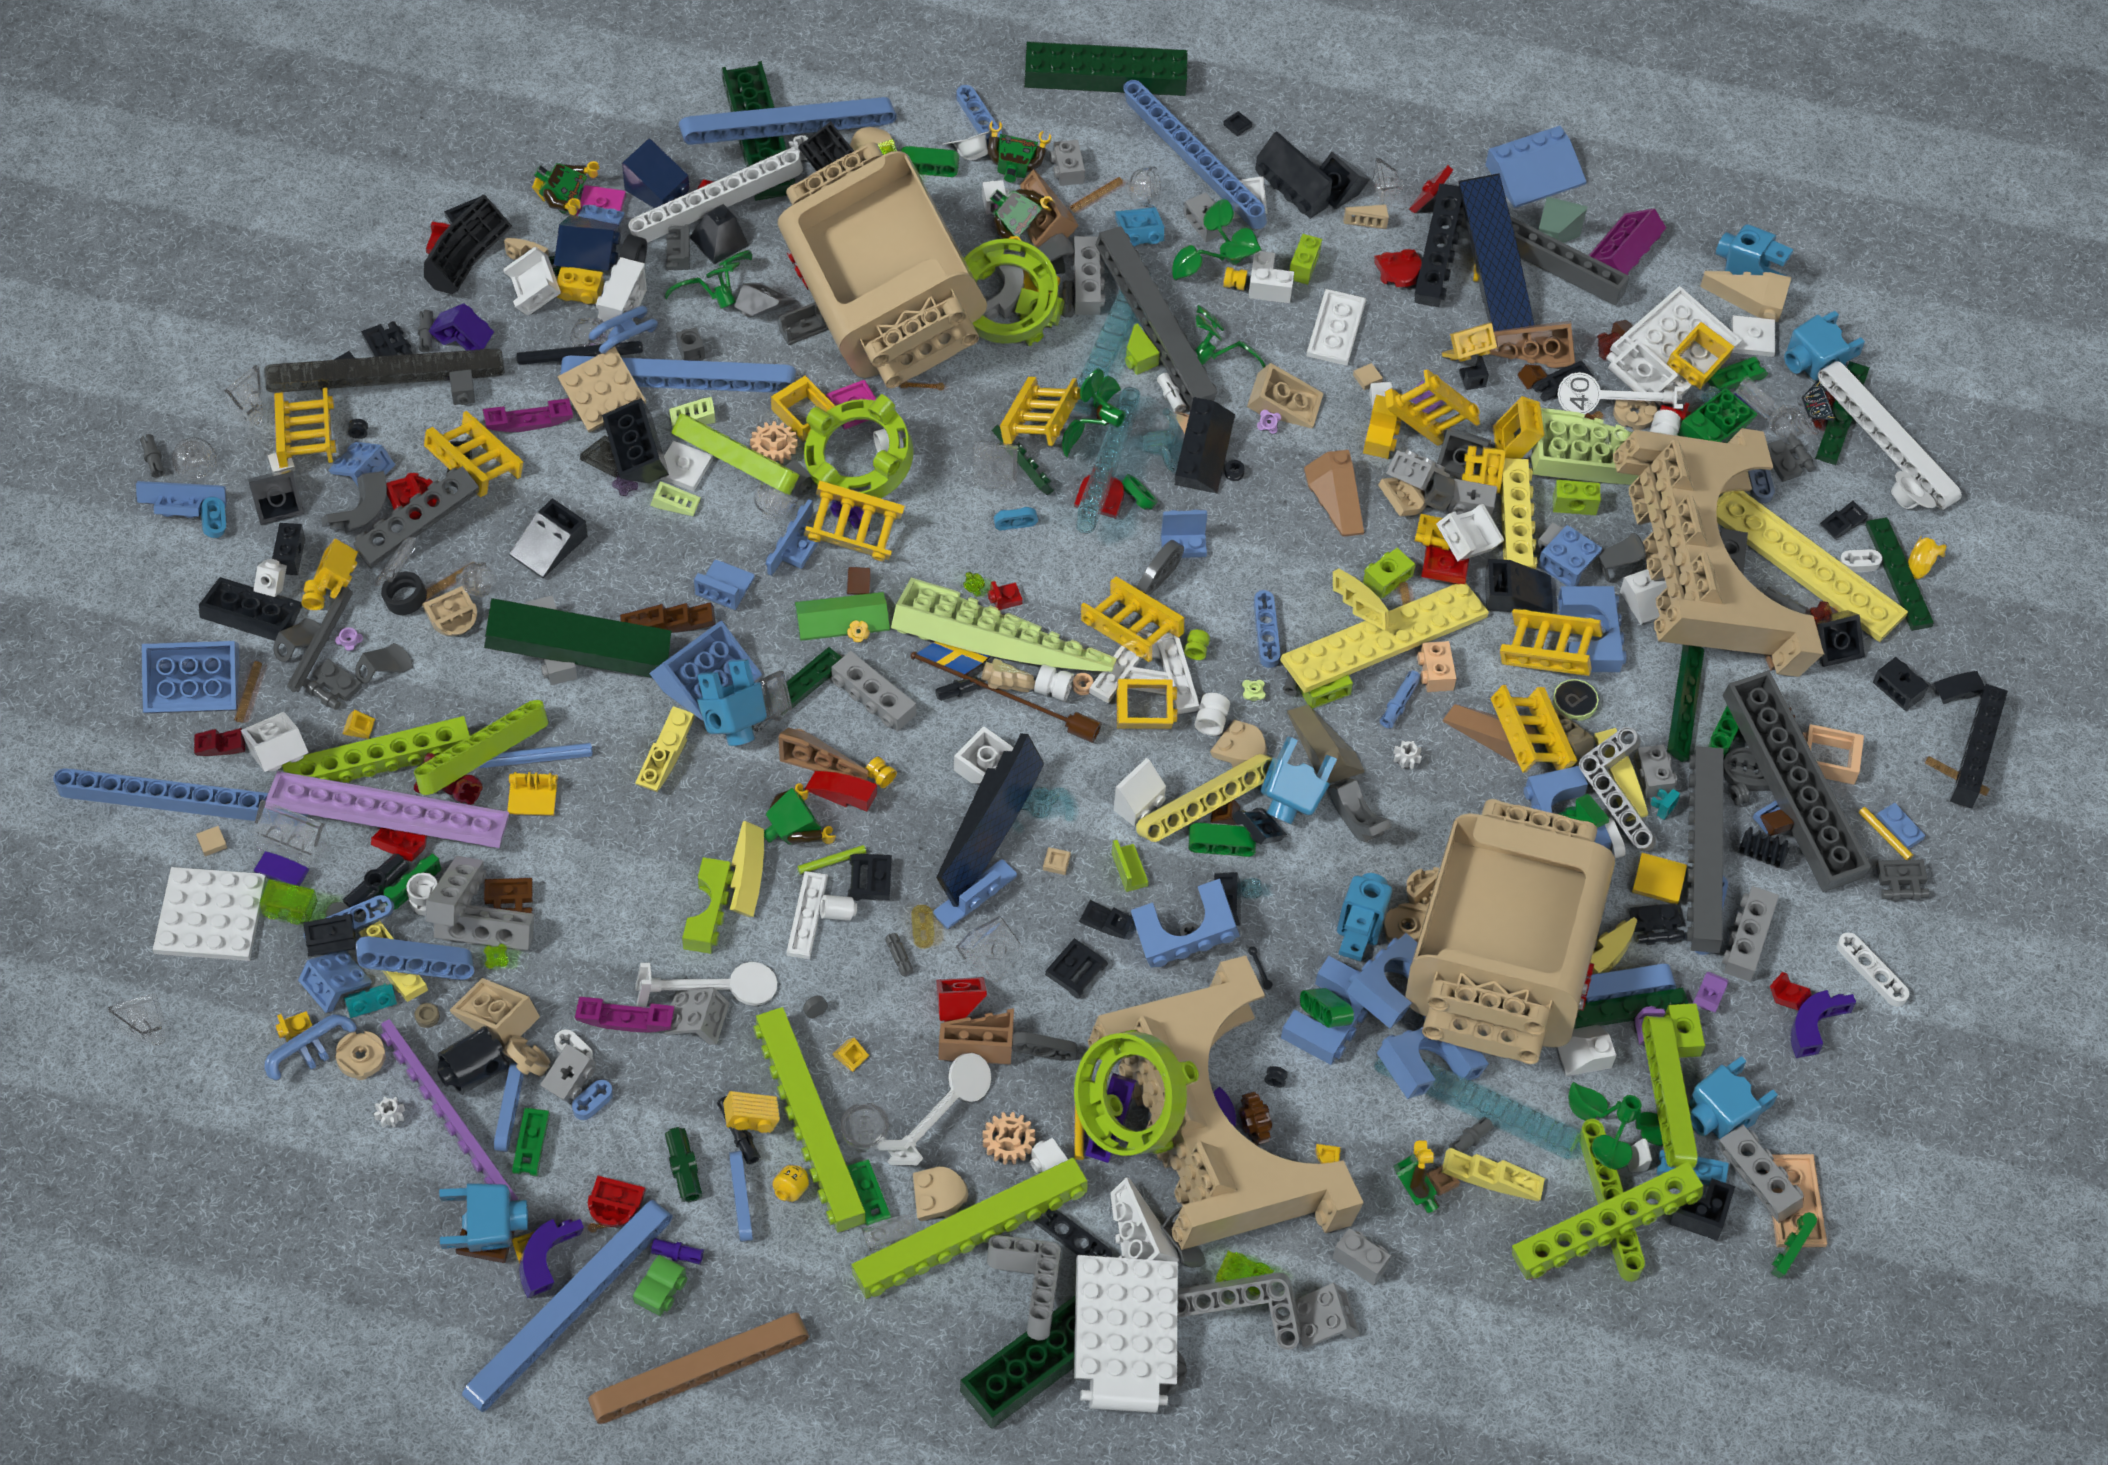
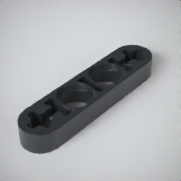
M1050 1208L1047 1210V1217L1053 1220L1051 1226H1048L1049 1220L1044 1216L1033 1221L1038 1227L1076 1255L1097 1256L1095 1253L1098 1255L1104 1253L1106 1254L1105 1257H1112L1111 1250L1105 1244L1058 1210L1051 1211ZM1058 1224H1065L1069 1230L1066 1234H1058L1055 1231V1227ZM1078 1238H1084L1089 1244L1086 1248L1079 1249L1075 1246L1074 1242ZM1093 1245L1095 1246V1247H1094V1252H1095V1253H1093V1252L1091 1251Z

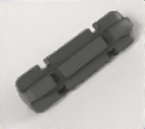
M1066 280L1063 282V300L1065 303L1062 315L1070 318L1074 315V282Z
M888 934L886 936V943L891 949L890 952L896 965L899 967L900 974L902 976L912 974L913 967L910 961H908L909 958L902 943L899 942L898 934Z

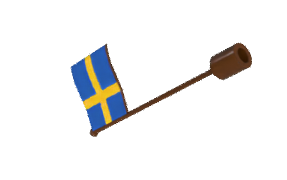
M937 641L918 653L914 651L910 655L912 660L918 659L960 678L969 679L970 682H974L979 686L1065 721V727L1068 728L1067 732L1081 739L1094 743L1100 732L1102 722L1079 712H1075L1074 715L1070 714L1067 718L998 688H989L988 684L967 676V674L983 665L991 657L990 655L976 653Z

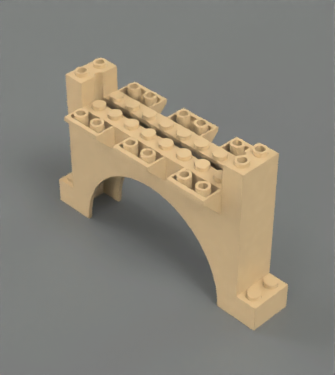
M1742 428L1728 443L1634 430L1613 453V461L1617 473L1639 476L1628 487L1633 505V513L1638 525L1648 522L1652 524L1653 532L1643 541L1646 551L1647 569L1651 580L1665 577L1667 588L1656 598V606L1660 616L1654 621V629L1658 641L1772 655L1776 674L1800 677L1824 654L1814 616L1788 609L1754 587L1729 556L1721 539L1717 524L1716 510L1719 495L1730 491H1751L1752 487L1747 471L1755 469L1771 470L1773 468L1764 431Z
M1247 956L1220 962L1208 988L1099 1015L1088 1039L1090 1048L1096 1041L1107 1035L1137 1030V1032L1147 1033L1158 1038L1171 1049L1179 1062L1192 1061L1198 1069V1080L1186 1086V1110L1181 1126L1172 1138L1174 1148L1156 1154L1157 1158L1163 1162L1165 1169L1172 1166L1174 1170H1177L1180 1177L1174 1194L1177 1202L1182 1204V1208L1172 1228V1235L1182 1250L1314 1212L1318 1225L1322 1226L1324 1233L1351 1226L1364 1203L1344 1160L1333 1163L1312 1164L1291 1161L1271 1154L1256 1146L1237 1131L1226 1118L1215 1099L1208 1071L1210 1049L1217 1040L1231 1029L1254 1020L1255 1016L1249 1003L1265 997ZM1135 1055L1122 1058L1119 1064L1120 1075L1137 1080L1132 1099L1134 1098L1137 1106L1144 1104L1151 1112L1152 1116L1146 1127L1148 1129L1158 1120L1164 1107L1165 1089L1162 1077L1153 1063L1142 1056Z

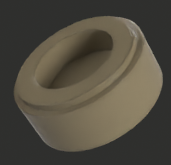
M431 1003L421 1004L417 1007L414 1014L416 1023L423 1028L435 1026L440 1018L438 1008Z

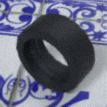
M629 234L623 242L619 259L621 257L645 263L647 240Z
M405 571L390 576L384 582L381 588V596L389 611L397 615H407L422 607L427 599V591L418 575ZM408 586L416 587L414 593L408 598L392 600L398 590Z

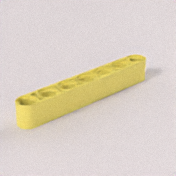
M1258 754L1141 818L1136 825L1138 835L1152 842L1160 841L1263 784L1272 757ZM1267 762V767H1266V769L1264 770V769H1263V768H1264V765H1265V763ZM1229 783V788H1228V790L1226 791V790H1225L1226 785ZM1210 794V798H1209V800L1206 802V798H1207V796ZM1191 804V809L1187 812V808ZM1172 814V819L1168 823V818ZM1150 826H1153L1152 831L1148 834Z

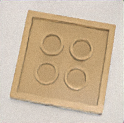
M616 347L557 376L588 433L604 425L603 414L639 398H642L646 404L645 398Z

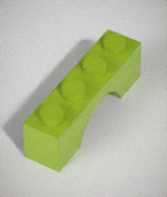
M702 858L698 873V887L710 897L711 902L704 912L687 918L682 936L684 950L711 954L713 946L718 945L719 932H717L718 925H723L724 912L722 908L723 905L728 904L730 893L727 891L728 885H731L734 875L729 861Z

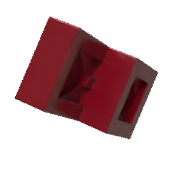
M242 728L219 733L217 729L196 733L194 736V754L196 756H218L245 752V739L241 732Z

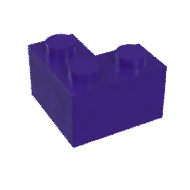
M465 303L441 312L429 329V332L441 344L446 345L456 341L471 355L482 351L494 333L488 323L476 315L473 309Z

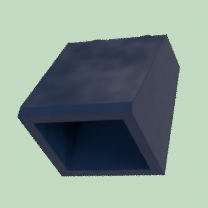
M649 138L622 162L624 190L653 208L684 196L689 191V175Z
M570 214L559 224L554 265L609 271L618 261L616 246L619 245L621 239V232H618L619 225Z

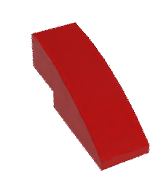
M815 771L805 790L841 806L847 807L849 804L867 812L877 795V784L842 773Z

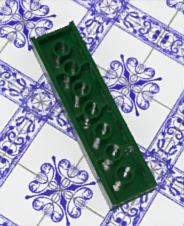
M758 61V65L730 70L722 67V81L731 112L775 108L762 61ZM783 135L739 140L746 168L787 150ZM795 178L754 195L755 201L787 196V189L795 184Z
M491 598L484 648L652 678L649 673L668 660L672 630Z

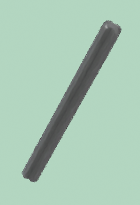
M349 587L341 588L288 682L287 687L292 692L300 691L353 595V591Z

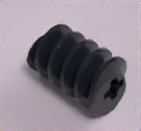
M1749 827L1746 830L1738 849L1739 852L1744 848V856H1747L1752 851L1753 859L1755 860L1761 854L1763 863L1768 858H1771V866L1780 861V869H1782L1789 851L1788 840H1784L1780 845L1778 836L1773 841H1770V833H1767L1762 838V831L1758 830L1753 835V827Z

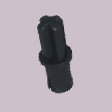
M976 675L972 676V678L978 679ZM969 679L954 680L951 684L937 688L935 693L937 699L943 701L955 696L962 697L967 692L979 690L980 686L970 682Z

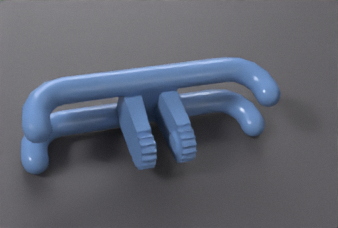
M639 306L601 323L589 333V339L595 340L603 332L613 328L608 335V340L599 348L600 353L605 354L616 344L646 330L653 332L657 328L658 322L655 319H650L636 325L632 319L635 317L642 319L647 314V308Z
M338 1014L330 1015L273 1050L267 1056L264 1067L267 1076L270 1079L279 1080L281 1078V1073L278 1069L279 1063L296 1051H299L307 1066L312 1070L316 1065L306 1045L311 1043L318 1056L323 1061L329 1059L328 1054L318 1038L338 1025L344 1031L353 1033L356 1031L355 1023L350 1018Z

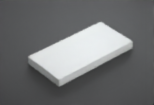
M1325 289L1306 356L1348 366L1366 298Z

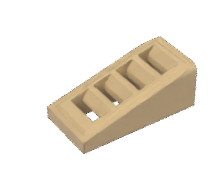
M1386 205L1346 207L1343 222L1350 225L1387 229L1389 218Z

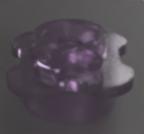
M618 476L612 482V487L616 488L621 496H627L632 490L638 489V483L623 480Z

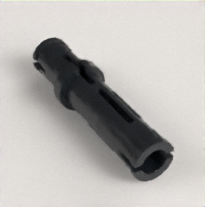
M727 1096L720 1098L717 1102V1105L720 1111L722 1112L724 1119L725 1112L723 1102ZM729 1127L734 1136V1143L742 1151L746 1163L750 1165L759 1161L761 1156L753 1143L754 1138L752 1134L746 1129L737 1130Z

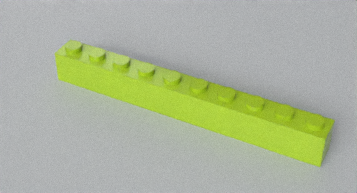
M781 1007L756 1015V1025L753 1026L756 1039L762 1040L761 1051L765 1060H770L771 1066H769V1071L772 1079H777L779 1083L777 1091L780 1100L785 1099L786 1101L785 1112L789 1121L793 1120L795 1127H793L794 1136L797 1142H802L803 1148H801L803 1159L805 1162L809 1161L812 1167L809 1169V1173L813 1183L817 1182L820 1189L817 1190L821 1204L826 1203L828 1208L826 1217L829 1225H834L838 1233L865 1224V1211L784 1008Z
M1072 1157L852 1263V1274L865 1299L871 1296L877 1297L894 1285L900 1286L915 1275L925 1274L931 1267L937 1264H945L960 1253H968L975 1246L983 1242L988 1243L993 1236L1006 1231L1011 1232L1026 1221L1038 1219L1049 1208L1051 1211H1054L1067 1201L1081 1198L1087 1192V1179Z

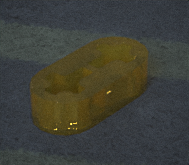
M917 905L911 913L913 942L918 948L926 949L934 943L933 913L929 906ZM919 913H924L925 923H920ZM921 930H925L926 940H922Z

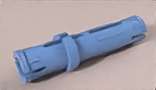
M1414 670L1409 671L1394 698L1388 702L1387 709L1380 719V724L1385 728H1392L1398 716L1404 712L1405 704L1421 680V675Z

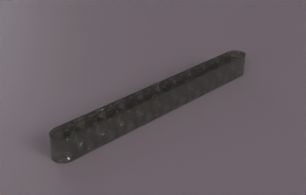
M480 349L271 364L264 368L266 390L278 393L320 390L323 388L334 389L450 380L449 372L470 369L472 378L495 377L503 375L505 367L503 352L500 349Z

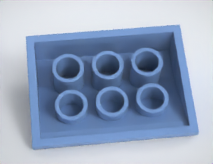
M1561 126L1488 150L1485 165L1491 174L1500 173L1505 195L1514 208L1586 184V179L1572 143Z
M722 620L649 673L664 693L701 720L703 718L697 699L703 696L698 674L718 672L721 685L727 687L733 684L728 662L731 660L749 659L753 680L755 681L762 675Z
M235 641L142 644L143 713L237 710L240 668L239 643Z

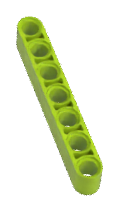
M683 413L679 414L671 431L677 437L788 495H791L800 476L798 473Z
M533 700L525 703L418 766L414 770V775L419 792L422 795H430L441 790L545 728L549 722L543 702L541 700Z
M1645 1016L1642 1023V1033L1668 1167L1673 1168L1689 1162L1691 1167L1695 1168L1698 1155L1673 1022L1670 1017Z
M1588 1119L1583 1123L1578 1138L1597 1203L1600 1204L1607 1201V1197L1613 1198L1624 1191L1617 1170L1604 1166L1593 1155L1592 1143L1594 1139L1600 1135H1606L1599 1120ZM1587 1132H1592L1596 1136H1590ZM1600 1175L1607 1176L1609 1180L1602 1179ZM1629 1209L1625 1211L1626 1214L1631 1215ZM1612 1220L1603 1221L1607 1226L1615 1224ZM1634 1230L1629 1235H1620L1613 1238L1610 1243L1618 1272L1621 1278L1628 1282L1636 1281L1640 1277L1645 1265L1637 1233ZM1620 1242H1626L1630 1247H1625ZM1627 1264H1632L1637 1269H1630Z

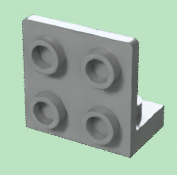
M1397 450L1386 473L1424 491L1433 472L1448 478L1450 477V474L1444 472L1445 467L1409 450H1406L1405 453Z
M715 988L677 991L671 1005L675 1006L671 1029L663 1032L666 1035L697 1033L709 1045L717 1044L730 1002Z
M1329 1284L1295 1299L1303 1347L1309 1348L1338 1334H1342L1350 1339L1360 1336L1347 1291L1337 1284Z

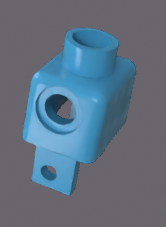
M1746 224L1736 236L1729 232L1724 233L1718 243L1716 255L1727 259L1725 271H1730L1733 275H1743L1744 272H1751V275H1763V272H1771L1786 276L1770 269V263L1773 262L1783 267L1793 254V249L1776 242V234Z
M1833 311L1824 317L1816 315L1795 328L1787 351L1784 354V359L1787 367L1793 373L1798 374L1805 371L1813 380L1818 381L1820 370L1836 361L1841 362L1845 366L1846 362L1859 356L1865 341L1860 337L1847 344L1842 338V330L1836 325L1839 314Z
M749 659L731 660L728 662L733 684L727 687L721 685L718 672L700 673L697 675L703 696L697 699L705 728L709 734H725L729 746L742 745L753 741L755 737L752 725L764 721L767 717L761 682H754Z
M1287 736L1277 759L1272 758L1261 787V793L1273 799L1267 814L1292 824L1297 811L1305 815H1312L1330 785L1327 780L1337 759L1326 755L1317 775L1314 773V768L1305 763L1296 766L1290 765L1288 761L1298 740Z
M1366 873L1363 876L1356 875L1352 878L1342 905L1337 933L1344 936L1338 955L1361 962L1367 944L1376 945L1378 943L1393 892L1392 887L1388 885L1387 880L1381 875ZM1351 948H1357L1359 951H1353Z
M1741 1056L1727 1067L1720 1065L1695 1087L1689 1101V1106L1692 1109L1689 1112L1693 1130L1701 1136H1706L1713 1131L1721 1139L1741 1125L1748 1129L1756 1123L1760 1114L1773 1106L1778 1094L1771 1090L1759 1100L1753 1097L1751 1094V1084L1745 1077L1737 1076L1743 1071L1746 1060Z
M467 1183V1188L439 1189L441 1202L467 1200V1212L462 1216V1228L467 1231V1236L440 1237L442 1249L469 1248L470 1252L507 1248L512 1244V1231L528 1230L527 1200L511 1201L509 1187L505 1184Z

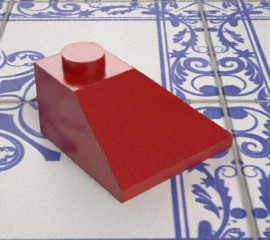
M984 977L936 980L939 1020L948 1022L966 1018L987 996Z

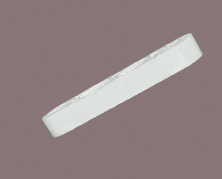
M1853 933L1842 934L1837 942L1838 951L1889 1004L1895 1007L1903 1006L1909 997L1908 988L1858 936ZM1845 942H1846V943H1850V942H1851L1853 945H1852V946L1849 945V946L1846 947V946L1844 945V943H1845ZM1866 957L1870 960L1871 964L1868 966L1862 965L1858 958ZM1883 974L1887 978V982L1877 981L1875 975ZM1900 992V993L1902 994L1901 997H1900V996H1897V997L1893 996L1894 993L1897 994V993Z

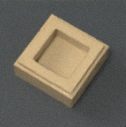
M1372 363L1353 372L1354 378L1363 390L1370 388L1372 383H1381L1383 377Z
M219 826L196 834L204 856L227 849Z
M1048 847L1043 870L1066 875L1071 852Z

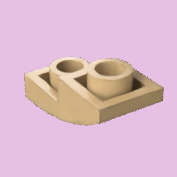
M506 238L504 240L506 254L513 260H517L534 247H537L549 257L548 248L537 243L517 238Z

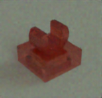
M1616 331L1610 334L1603 332L1597 335L1599 357L1606 360L1608 354L1612 352L1610 350L1611 346L1621 338L1619 333Z
M1820 601L1817 607L1810 608L1816 627L1817 623L1826 615L1833 614L1829 602Z

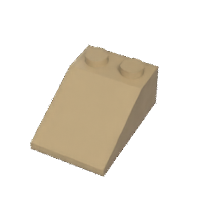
M1270 363L1257 374L1247 407L1258 414L1262 410H1268V412L1273 414L1279 413L1281 416L1280 421L1312 429L1324 393Z
M484 978L450 1009L454 1016L475 1031L486 1026L492 1036V1040L497 1038L503 1048L512 1036L521 1037L540 1018L529 996Z

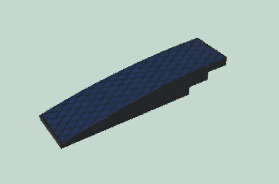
M1500 173L1458 181L1482 301L1485 304L1488 321L1492 323L1493 331L1534 326L1528 291Z
M1020 733L1013 750L1003 752L997 767L987 768L936 878L953 907L959 906V896L975 884L996 853L1020 813L1044 766V762L1029 734Z

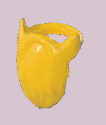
M1922 536L1919 537L1908 560V565L1914 579H1921L1929 573L1937 557H1945L1947 548L1945 544L1938 546L1933 539L1928 537L1921 539Z

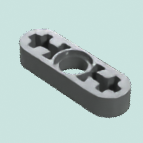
M1017 1032L1012 1035V1050L1015 1052L1059 1061H1071L1077 1058V1045L1073 1041L1029 1032Z

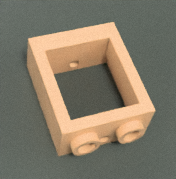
M1810 724L1807 732L1802 733L1810 750L1812 743L1849 750L1847 767L1817 761L1825 779L1854 785L1860 773L1864 735Z

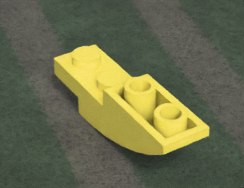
M674 706L672 707L657 742L653 743L635 782L636 785L658 792L687 742L686 736L695 718L693 713Z
M1635 917L1629 921H1622L1616 926L1615 930L1610 933L1605 932L1597 939L1598 943L1591 959V963L1594 964L1592 975L1610 972L1621 960L1628 949L1636 927L1637 919Z
M381 921L359 932L361 938L371 936L394 939ZM383 971L397 993H400L407 1002L428 991L426 983L419 975Z

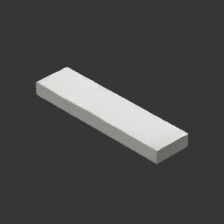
M804 872L786 952L787 956L810 959L820 917L821 899L825 894L828 880L827 874Z

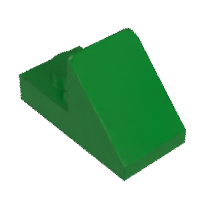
M1589 794L1577 798L1575 801L1576 806L1567 807L1565 811L1558 814L1571 819L1591 822L1597 828L1609 823V817Z

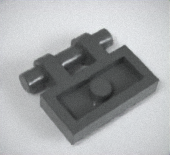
M1794 434L1787 437L1789 445H1785L1782 439L1767 444L1773 469L1782 482L1801 476L1803 472L1802 467H1805L1808 472L1816 468L1811 455L1805 452L1803 443ZM1792 453H1796L1799 459L1795 460Z
M327 659L312 673L316 681H310L306 678L302 685L306 688L307 693L311 696H317L321 699L322 704L326 707L330 706L334 710H337L341 705L337 700L339 697L347 702L362 688L360 681L330 659ZM325 686L331 692H325L322 688Z
M1924 859L1882 860L1877 862L1876 869L1879 884L1889 885L1890 888L1881 891L1882 899L1899 901L1900 898H1911V900L1929 898V889H1920V884H1926L1928 880ZM1899 885H1910V889H1900Z

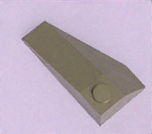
M1309 705L1287 711L1316 774L1326 755L1337 759L1328 777V783L1364 773L1356 752Z

